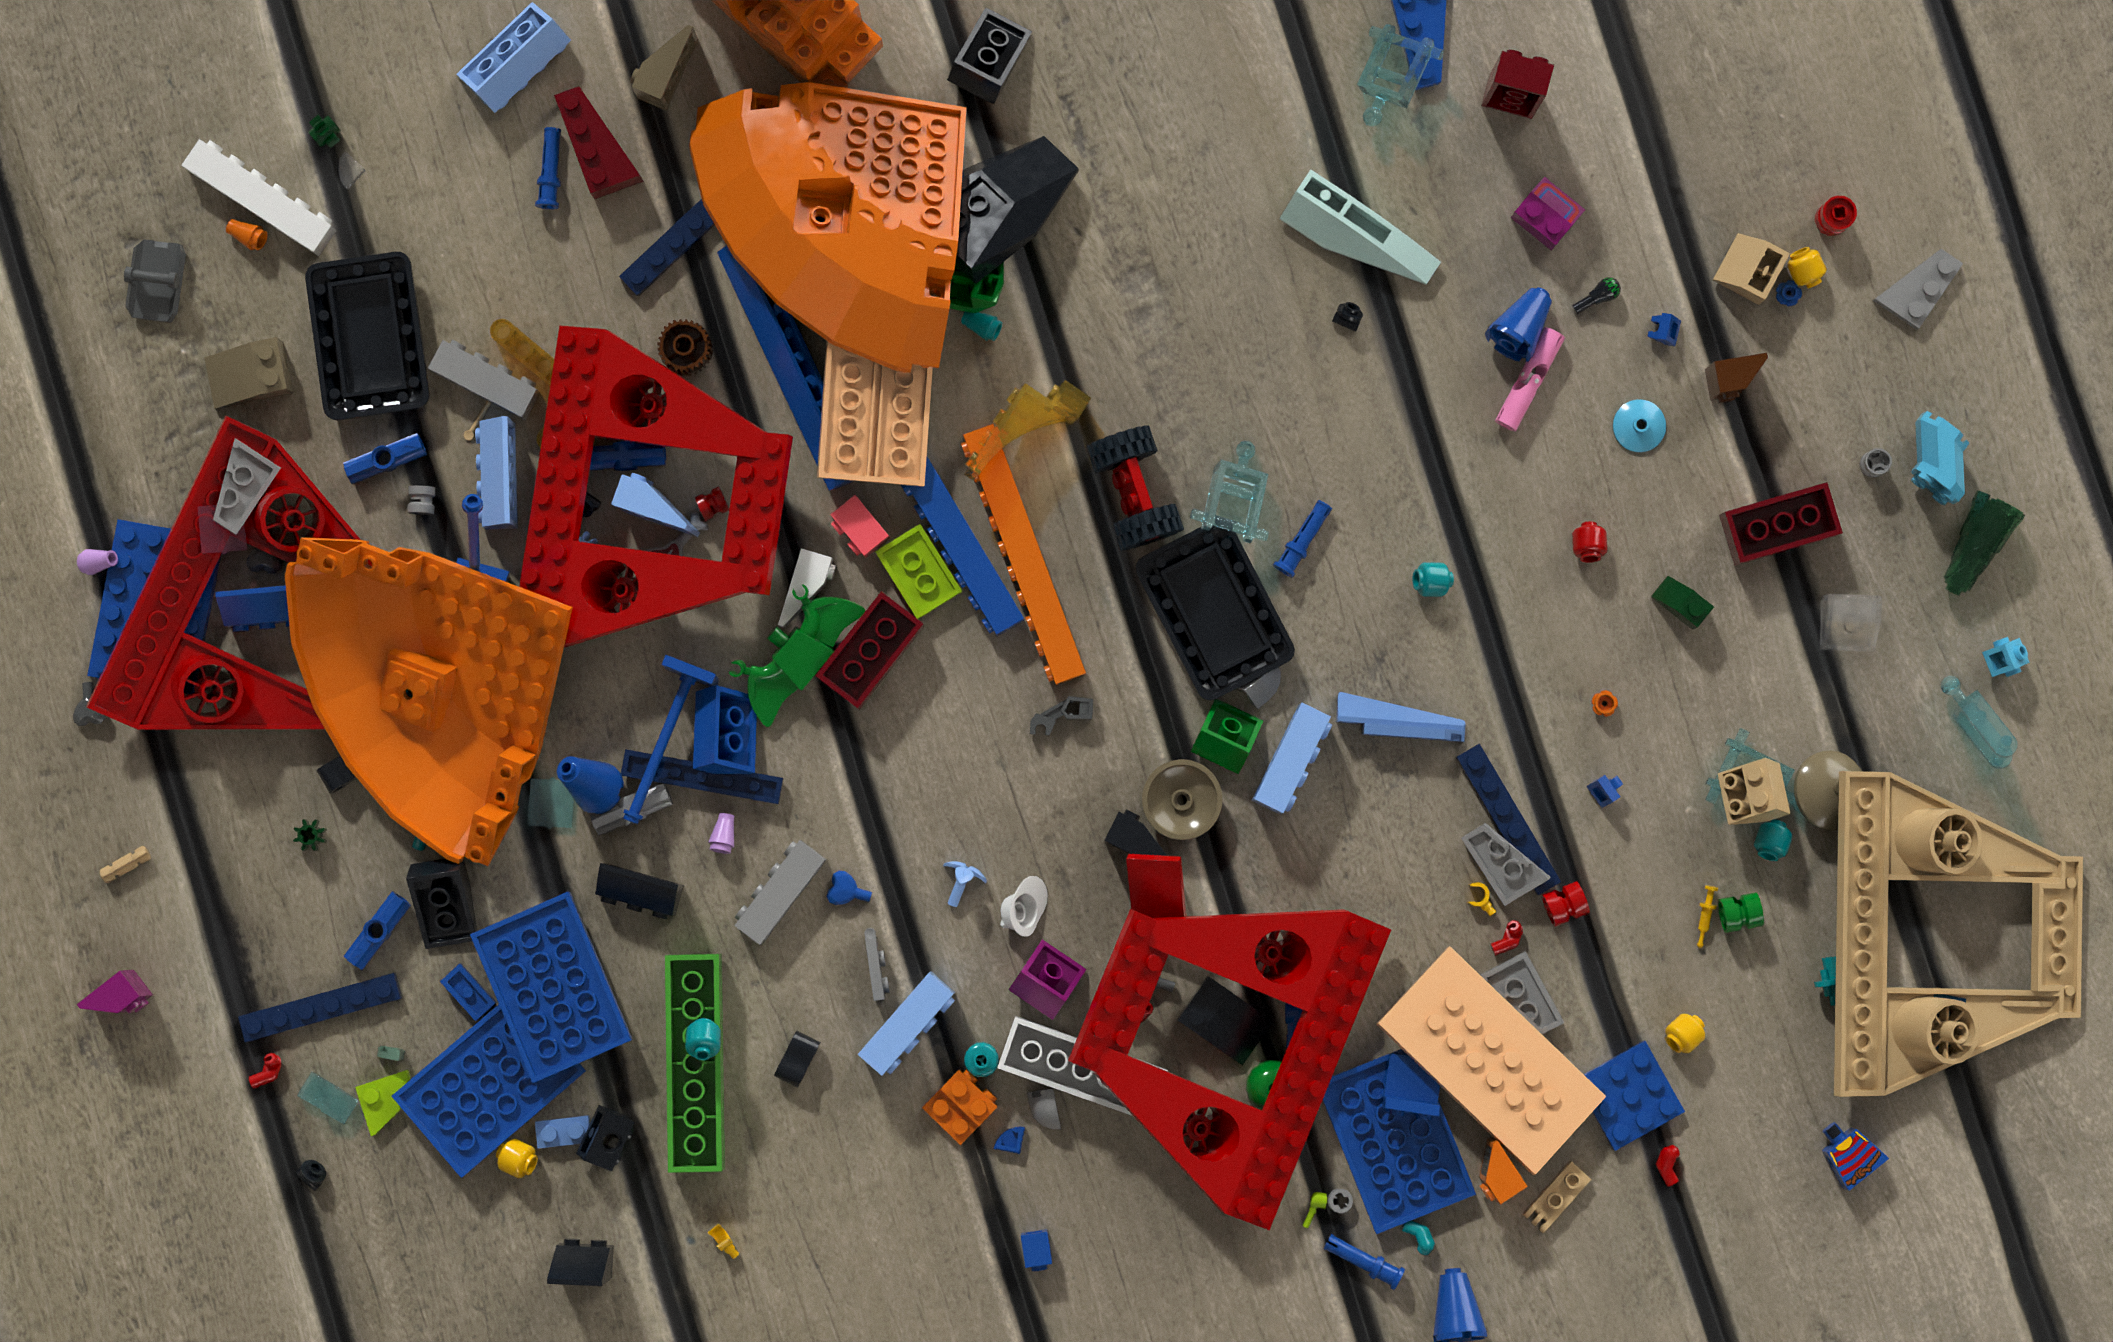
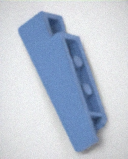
M1344 692L1338 693L1336 722L1362 724V735L1464 742L1466 723L1464 720Z

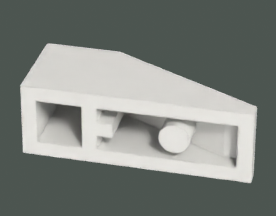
M801 548L778 623L779 627L786 628L802 611L801 606L803 604L801 600H797L793 596V588L798 597H803L806 592L802 586L804 584L809 589L808 598L811 601L826 586L827 580L832 581L836 570V565L832 564V557Z

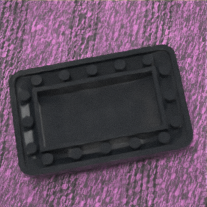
M395 251L311 265L305 273L322 404L326 416L332 420L340 421L424 407L429 401L430 393L417 295L410 258L402 252Z
M1225 519L1213 520L1144 555L1138 560L1136 564L1137 576L1201 698L1210 701L1215 700L1288 663L1293 658L1295 653L1294 645L1229 521Z

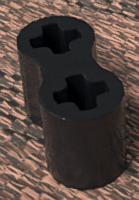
M341 756L316 770L330 794L339 791L357 779L346 766Z
M796 1031L774 1076L798 1088L821 1042Z

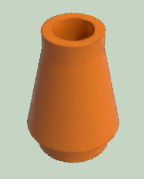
M231 219L226 226V233L232 235L250 250H261L267 241L268 233L262 226L240 222L235 219Z

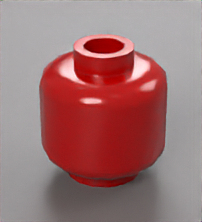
M1583 522L1580 527L1572 532L1573 553L1576 557L1580 558V561L1585 563L1598 562L1607 553L1606 530L1601 526H1597L1596 522Z

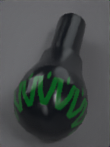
M1612 277L1602 279L1589 292L1588 296L1572 305L1573 309L1579 314L1594 304L1598 305L1616 299L1621 292L1620 283Z

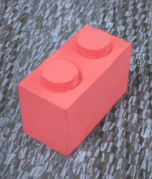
M856 495L830 514L834 519L830 524L840 536L843 533L848 536L851 541L847 545L856 556L862 554L866 558L890 539L889 535Z

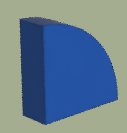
M1018 1126L1004 1131L997 1139L994 1149L1020 1154L1025 1127Z

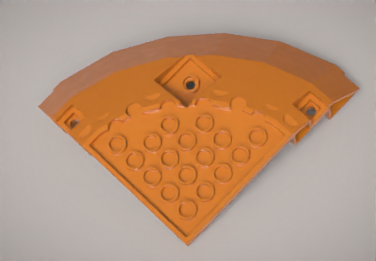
M812 82L781 85L778 96L752 92L753 88L743 89L698 107L696 128L690 133L689 149L703 205L734 259L779 307L832 345L899 372L910 373L912 364L920 365L923 368H939L950 309V285L955 270L958 247L966 107ZM823 217L825 222H819L815 218Z
M301 537L296 562L287 564L285 584L291 645L316 714L346 766L390 818L447 860L459 864L466 857L472 862L489 866L517 814L521 786L531 778L541 753L573 607L429 552L402 547L388 552L369 544V541ZM368 559L372 562L373 566L368 564ZM407 689H409V690L412 691V693H413V697H412V698H410V697L407 695V693H406V690H407ZM499 793H503L505 798L500 797Z

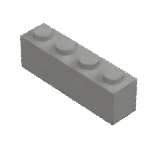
M442 340L428 366L429 370L526 421L540 395V392L535 388V382L523 376L521 380L511 376L513 371L499 364L496 368L488 364L490 359L480 353L475 352L474 355L465 352L466 347L455 340H452L451 343Z
M799 840L797 844L793 841L783 853L787 857L782 864L776 863L767 874L770 879L766 885L760 884L751 895L754 900L747 908L744 905L735 916V919L738 921L734 926L759 945L765 942L827 860L802 840Z

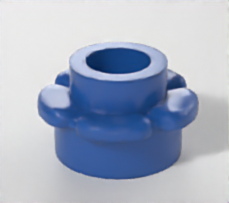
M1788 280L1786 283L1781 282L1776 288V299L1780 304L1794 306L1798 303L1797 300L1802 297L1801 288H1798V285L1792 280ZM1787 291L1791 292L1790 296L1786 294Z

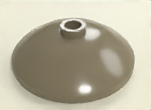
M1831 750L1815 753L1800 765L1794 780V796L1800 812L1811 824L1823 830L1836 831L1838 830L1839 771L1862 772V770L1849 756Z
M1186 759L1169 761L1155 769L1147 779L1142 793L1143 811L1148 822L1160 834L1177 840L1196 838L1207 832L1220 815L1222 808L1221 787L1214 774L1204 765ZM1184 795L1187 799L1186 804L1179 805L1176 801L1177 797Z

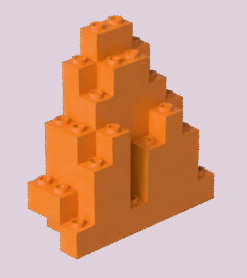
M711 0L800 83L812 82L848 88L847 84L883 47L882 38L862 21L859 4L854 0Z

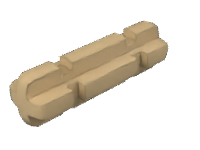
M141 846L134 850V854L130 852L114 861L111 867L107 865L100 869L101 878L105 883H110L116 879L115 876L118 875L120 877L138 867V863L143 864L151 859L149 850L145 846Z

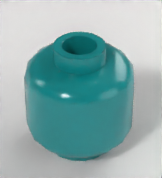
M1423 562L1413 572V588L1424 597H1442L1447 594L1449 587L1453 586L1454 575L1452 572H1449L1445 563Z
M1773 819L1771 822H1765L1759 826L1754 841V848L1758 851V855L1761 858L1769 861H1778L1779 858L1787 855L1793 834L1786 828L1787 825L1783 821Z
M706 1018L697 1019L691 1023L686 1029L685 1049L687 1053L698 1060H707L718 1054L721 1046V1030L719 1026Z
M977 1042L971 1045L965 1053V1067L973 1076L987 1077L997 1069L999 1054L990 1043Z

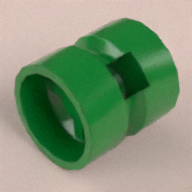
M1757 892L1741 895L1739 900L1734 896L1718 899L1720 922L1725 933L1739 931L1742 926L1750 929L1764 925L1762 904Z

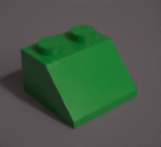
M1215 699L1190 752L1239 774L1252 749L1263 720L1219 699Z

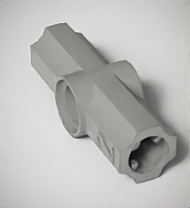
M665 784L649 789L639 815L643 816L642 820L648 818L647 815L673 805L672 798ZM636 793L619 799L618 803L611 810L603 814H590L592 824L598 835L608 833L623 825L629 826L634 824L623 819L625 815L623 812L624 809H630Z

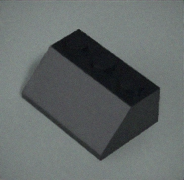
M600 863L595 895L602 896L601 902L616 905L617 901L627 903L626 909L641 913L643 908L653 911L652 916L667 920L669 915H676L684 885L611 864Z

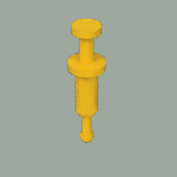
M1705 885V889L1708 890L1705 903H1699V906L1702 907L1698 926L1699 931H1701L1699 942L1697 943L1699 948L1704 946L1705 932L1709 931L1712 911L1717 908L1716 905L1712 904L1714 891H1718V887Z

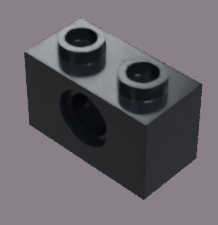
M598 1105L576 1154L588 1163L613 1171L614 1166L622 1158V1149L625 1142L633 1134L635 1122L624 1114ZM608 1134H612L610 1142L603 1144L604 1138Z

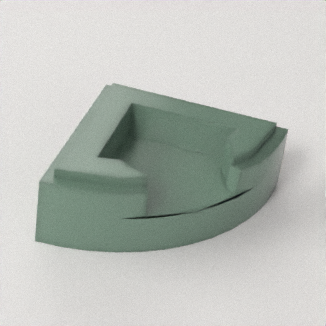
M378 1046L377 1057L396 1061L404 1060V1049Z

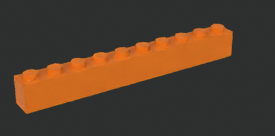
M991 424L963 434L965 442L960 443L965 457L971 456L974 466L970 467L974 482L980 481L983 488L979 495L984 508L989 506L993 515L988 517L993 532L999 531L1002 541L997 543L1002 557L1008 556L1011 566L1006 568L1011 581L1017 580L1020 591L1016 592L1021 607L1026 605L1029 616H1026L1025 619L1030 632L1035 630L1039 640L1034 642L1040 657L1045 655L1048 663L1047 666H1044L1048 681L1054 680L1057 686L1086 675L994 425Z

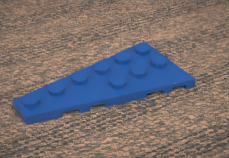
M1391 0L1414 90L1440 84L1442 79L1446 0Z

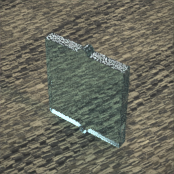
M554 777L550 780L531 778L528 825L547 826L548 829L553 827L572 828L574 799L562 782Z

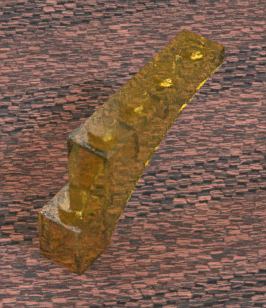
M1066 380L1059 386L1054 384L1046 397L1026 383L1019 389L1015 387L1006 399L1009 402L1006 410L1001 408L992 422L996 424L991 432L987 430L979 441V444L982 445L978 453L973 452L966 461L965 465L968 466V469L964 475L974 480L1002 448L1026 433L1058 423L1067 422L1072 425L1078 420L1091 397Z

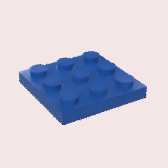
M1646 1041L1638 1043L1584 1074L1606 1096L1592 1113L1614 1151L1685 1112Z

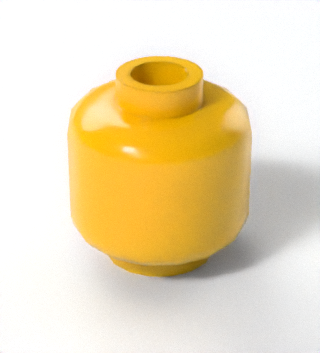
M1804 247L1790 255L1791 259L1787 263V268L1796 285H1806L1807 288H1812L1822 282L1821 277L1825 275L1827 268L1817 250Z
M1680 1014L1665 1029L1666 1043L1677 1053L1692 1052L1705 1039L1704 1022L1696 1015Z
M515 1138L505 1144L502 1143L496 1152L498 1168L516 1178L530 1175L538 1162L535 1149L531 1145Z

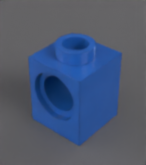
M1048 1230L1021 1233L1025 1268L1031 1267L1032 1271L1048 1269L1047 1265L1052 1264Z

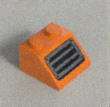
M1492 1137L1487 1139L1479 1175L1483 1183L1479 1187L1491 1202L1495 1200L1502 1204L1528 1186L1498 1140Z

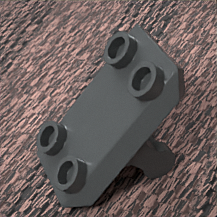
M144 239L133 248L131 267L126 266L124 271V281L128 282L125 307L132 318L168 323L174 320L178 313L186 257L183 245Z

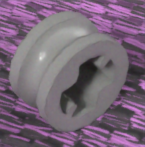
M1335 1189L1329 1194L1328 1205L1334 1212L1345 1213L1352 1207L1353 1198L1347 1190ZM1341 1193L1342 1197H1347V1204L1343 1203L1345 1207L1341 1209L1339 1205H1334L1333 1199H1337L1335 1195Z

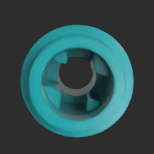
M965 312L961 320V324L986 341H995L1000 334L1003 324L998 320V317L980 312L975 314Z

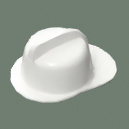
M1037 876L1025 878L1015 894L1004 899L1001 904L1002 920L1000 922L1003 928L1015 930L1017 934L1028 937L1034 932L1047 904L1048 893L1042 879Z

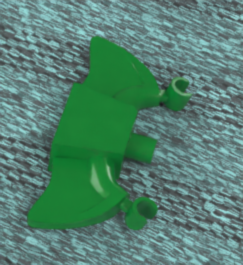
M802 584L806 591L803 597H798L794 588L792 593L803 604L801 609L804 613V621L800 628L795 626L788 635L777 626L770 632L767 639L778 647L772 654L773 661L764 667L751 665V668L746 667L742 660L731 662L732 664L739 665L741 668L740 673L729 671L732 677H739L743 674L748 675L747 690L749 700L755 714L765 727L772 725L784 700L798 690V688L802 691L834 652L833 647L840 633L864 614L865 609L863 606L837 597H822L810 601L808 598L809 589Z

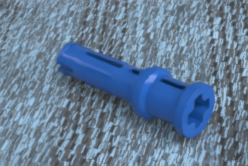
M555 127L544 128L541 176L537 179L539 194L538 200L535 201L537 208L548 210L559 208V203L556 201L557 188L560 187L561 183L559 178H557L561 129Z
M1318 500L1293 541L1286 543V550L1279 561H1275L1273 564L1281 573L1291 578L1294 577V570L1301 559H1305L1307 556L1306 549L1326 517L1332 511L1328 504Z
M1333 1234L1329 1236L1328 1241L1337 1245V1247L1326 1242L1324 1250L1369 1272L1368 1275L1371 1279H1380L1389 1284L1390 1289H1396L1405 1268H1397L1387 1263L1382 1256L1375 1258L1335 1237Z

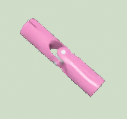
M1544 327L1533 357L1529 362L1525 363L1495 419V422L1502 427L1516 432L1538 387L1541 385L1565 340V337L1559 332ZM1534 367H1535V374L1531 373V371H1532V369H1533Z

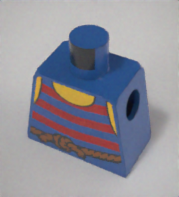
M1833 1122L1822 1131L1831 1142L1822 1152L1843 1189L1850 1191L1889 1159L1887 1155L1855 1128L1851 1127L1843 1132L1836 1122Z

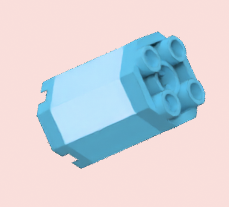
M1926 411L1915 422L1917 464L1911 471L1914 475L1911 481L1921 489L1926 488L1932 492L1933 499L1944 506L1947 502L1955 504L1965 494L1963 451L1967 448L1969 442L1967 440L1962 442L1961 439L1964 435L1944 418L1938 416L1935 420L1929 417L1932 413Z

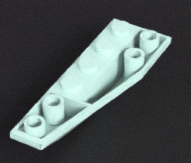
M1313 170L1309 171L1280 217L1281 221L1324 249L1425 285L1441 263V261L1398 228Z

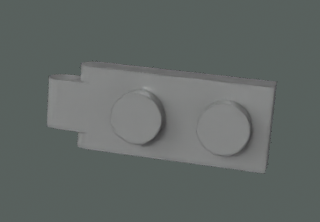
M867 928L864 935L874 1001L886 999L885 993H890L888 977L882 976L881 967L886 966L884 950L879 951L876 931L873 928Z

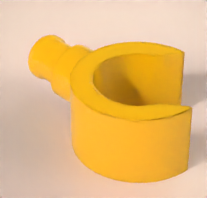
M1480 882L1469 884V886L1480 887L1484 892V897L1480 902L1470 901L1467 903L1472 906H1480L1483 911L1492 916L1496 910L1488 900L1490 893L1487 886Z
M717 1224L708 1231V1234L718 1243L716 1246L719 1250H724L732 1259L739 1255V1252L736 1251L735 1246L732 1244V1239L720 1224Z

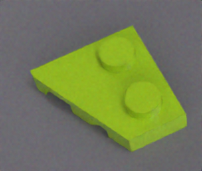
M409 1070L355 1087L370 1136L378 1134L402 1109L392 1098V1095L411 1080Z

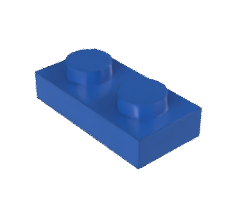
M462 963L458 964L440 981L475 1021H478L497 1003Z

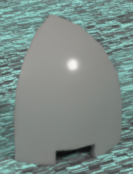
M1278 667L1239 687L1238 690L1240 692L1244 691L1250 699V703L1259 709L1276 693L1280 684L1281 671Z
M1046 1088L1027 1092L1030 1110L1034 1119L1041 1126L1051 1130H1061L1054 1089Z

